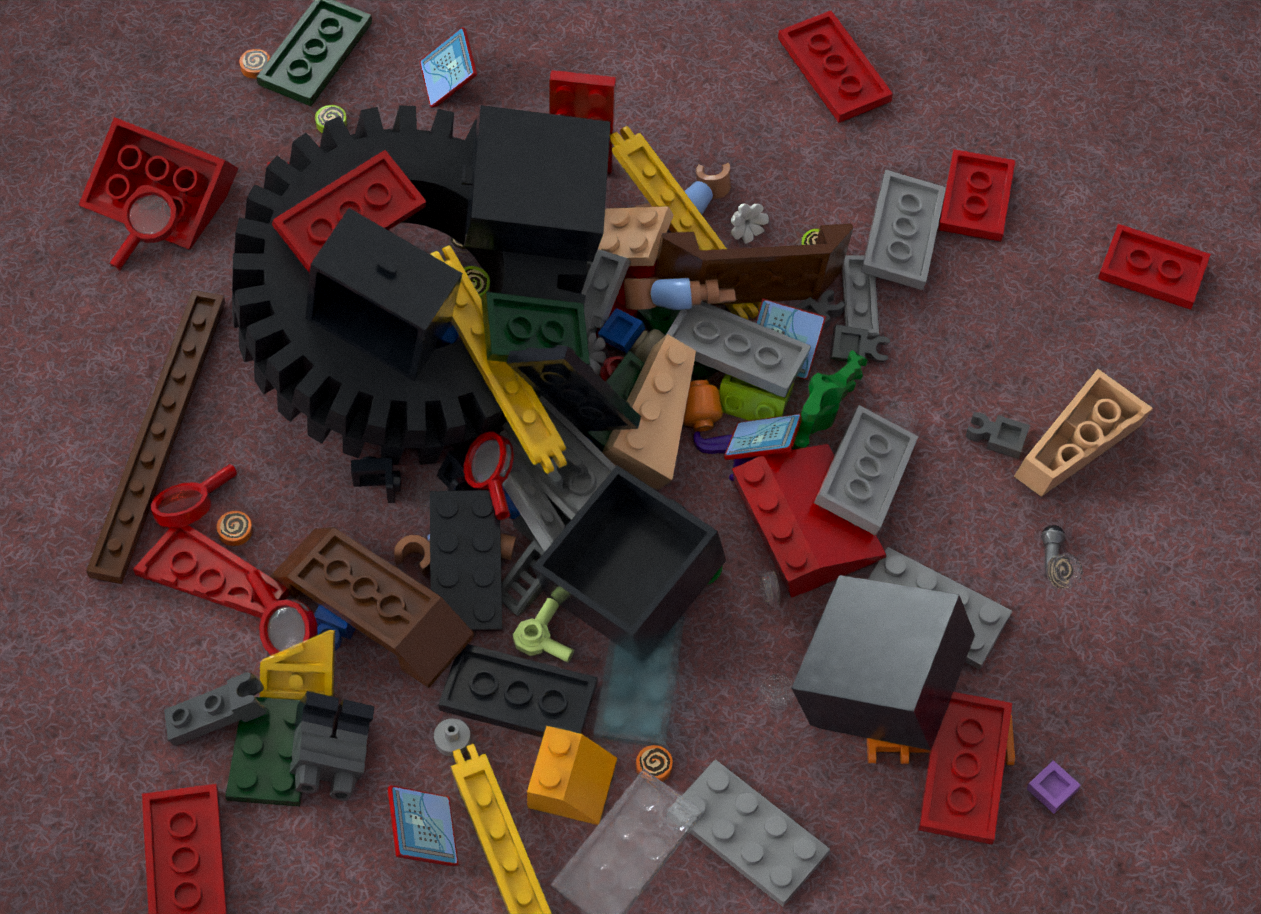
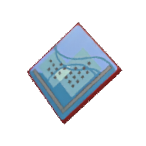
M464 27L460 28L419 61L431 108L437 107L477 76L467 31Z
M763 298L756 323L811 346L809 355L797 375L798 378L808 380L827 316Z
M801 414L737 422L724 455L725 461L791 452L802 421Z
M393 785L387 787L396 857L446 866L459 865L449 796Z

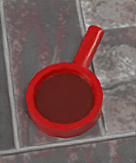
M228 464L200 484L194 482L181 483L160 492L151 503V511L155 522L160 526L173 528L182 527L201 519L208 513L212 505L209 494L237 475L235 467Z

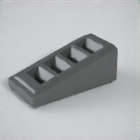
M535 539L501 582L502 604L516 616L522 614L544 591L538 578H535L527 571L530 567H533L537 559L544 553L541 545ZM521 577L531 585L528 590L517 582ZM511 587L523 596L519 602L507 592Z

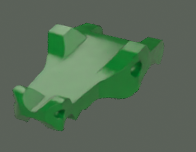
M852 350L849 352L847 364L837 373L832 375L816 373L811 378L808 386L810 396L803 406L801 412L802 421L792 450L808 447L809 437L817 431L826 430L834 424L839 410V403L847 396L848 392L854 391L856 386L854 380H861L863 377L861 366L866 367L868 362L866 358Z

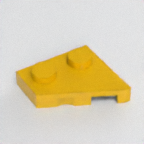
M328 630L262 659L260 662V681L264 689L259 693V697L301 700L307 691L333 697L335 630Z

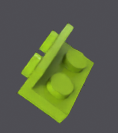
M725 374L719 390L722 411L725 414L748 421L783 416L784 409L792 394L794 383L784 398Z

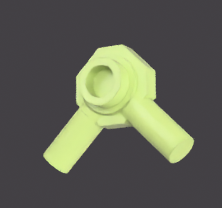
M547 598L535 619L532 618L520 622L513 633V640L517 650L530 656L545 651L565 662L571 660L574 649L551 639L547 627L559 607L557 601Z

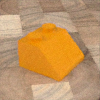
M546 726L527 790L528 808L599 825L617 757L583 734Z

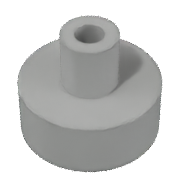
M454 718L446 719L439 723L434 731L435 746L440 753L446 756H453L452 751L457 749L464 753L467 750L466 746L470 745L471 742L470 730L466 723Z

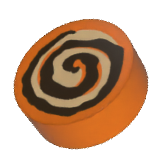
M261 49L246 51L242 54L239 61L241 72L248 78L257 79V75L269 61L270 56Z
M241 511L227 512L217 522L218 536L226 545H242L252 536L253 527L248 515Z
M647 746L639 752L636 758V771L639 777L648 783H661L672 772V756L661 746Z

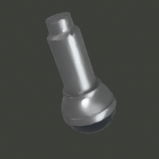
M1057 525L1047 526L1041 534L1044 547H1046L1044 563L1046 575H1049L1048 570L1051 562L1059 557V548H1061L1066 537L1064 530Z

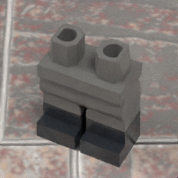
M307 691L297 705L292 762L289 773L295 774L296 791L308 794L315 793L319 788L320 780L331 782L329 796L332 799L347 801L353 794L357 781L364 774L367 737L370 722L373 720L375 706L345 699L338 706L339 698Z

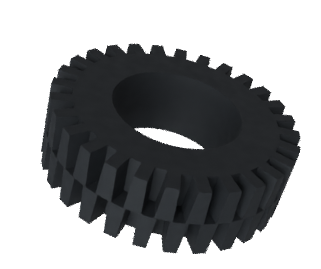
M399 105L393 129H383L378 107L361 110L356 132L350 135L341 116L326 121L320 147L307 133H304L292 143L289 164L279 156H276L266 167L264 188L254 184L247 197L245 218L239 217L232 266V316L234 328L239 327V349L244 362L254 360V381L263 394L273 389L277 390L278 412L289 422L301 412L307 416L309 437L323 444L331 430L342 434L343 453L356 458L360 457L364 443L367 442L380 445L381 458H392L393 465H398L404 448H417L420 465L437 463L445 445L452 444L454 450L459 449L465 456L477 437L485 432L500 434L504 430L502 425L508 420L462 340L444 347L435 348L416 380L413 381L307 320L305 316L310 273L272 226V221L359 165L386 150L426 200L425 208L401 223L418 224L436 229L464 246L469 185H461L463 165L471 167L473 139L477 120L475 119L466 139L462 140L453 136L454 112L438 109L431 131L417 129L416 106ZM465 247L488 274L490 289L493 293L583 303V305L585 303L586 295L581 293L587 278V261ZM533 388L537 397L540 398L542 395Z

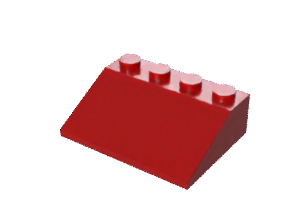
M114 117L78 205L124 223L122 220L123 207L126 200L134 192L143 188L155 187L161 189L172 197L179 210V222L175 231L164 240L190 250L227 198L239 168L224 159ZM147 197L140 200L131 212L133 227L149 234L161 231L170 219L168 203L158 197Z
M829 444L795 449L787 453L764 455L732 468L735 486L791 598L838 579L839 575L845 576L886 558V553L876 535L814 503L834 458Z

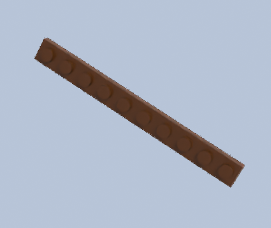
M192 290L87 567L86 572L89 578L122 584L151 503L156 494L226 303L224 295Z

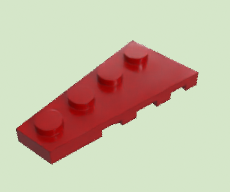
M189 525L169 528L133 568L135 576L258 618H262L266 608L246 579L250 572L254 570L259 571L277 600H285L289 596L288 588Z

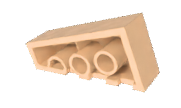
M669 334L652 347L627 399L630 406L641 416L639 428L612 430L602 451L615 466L618 465L648 486L658 490L673 479L696 350Z
M1097 369L1026 456L1014 477L1042 497L1139 428L1153 408Z

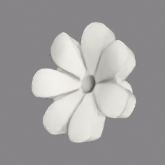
M754 203L751 207L748 204H741L738 207V211L733 214L731 223L735 226L731 230V234L735 239L738 240L742 237L746 244L754 239L753 234L757 236L764 232L760 225L767 224L769 217L767 214L761 213L763 206Z

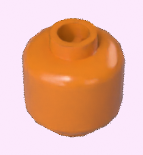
M707 380L691 381L683 425L693 427L695 432L711 430L714 428L713 423L719 421L723 416L719 390L716 386L710 385Z

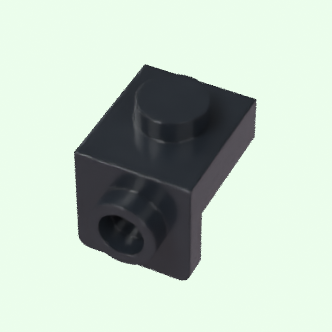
M459 449L448 451L437 473V477L448 488V491H476V488L470 486L464 477L466 457ZM478 472V478L481 481L482 475Z
M367 456L351 460L353 487L386 485L388 503H395V491H401L400 471H394L392 458Z

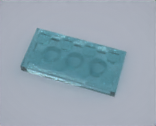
M685 616L680 617L644 663L609 640L594 739L640 746L657 745L663 748L666 747Z

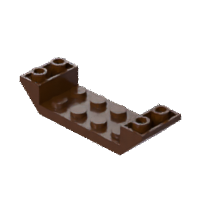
M821 225L816 244L719 250H700L694 232L662 233L653 277H658L660 280L689 278V281H699L700 284H705V280L717 279L719 289L734 288L736 302L713 303L711 305L762 302L763 298L771 301L806 300L809 297L818 299L841 273L853 232V225Z
M335 527L315 528L270 575L271 578L288 588L289 594L294 598L301 592L395 654L401 670L428 688L475 636L474 632L441 596Z

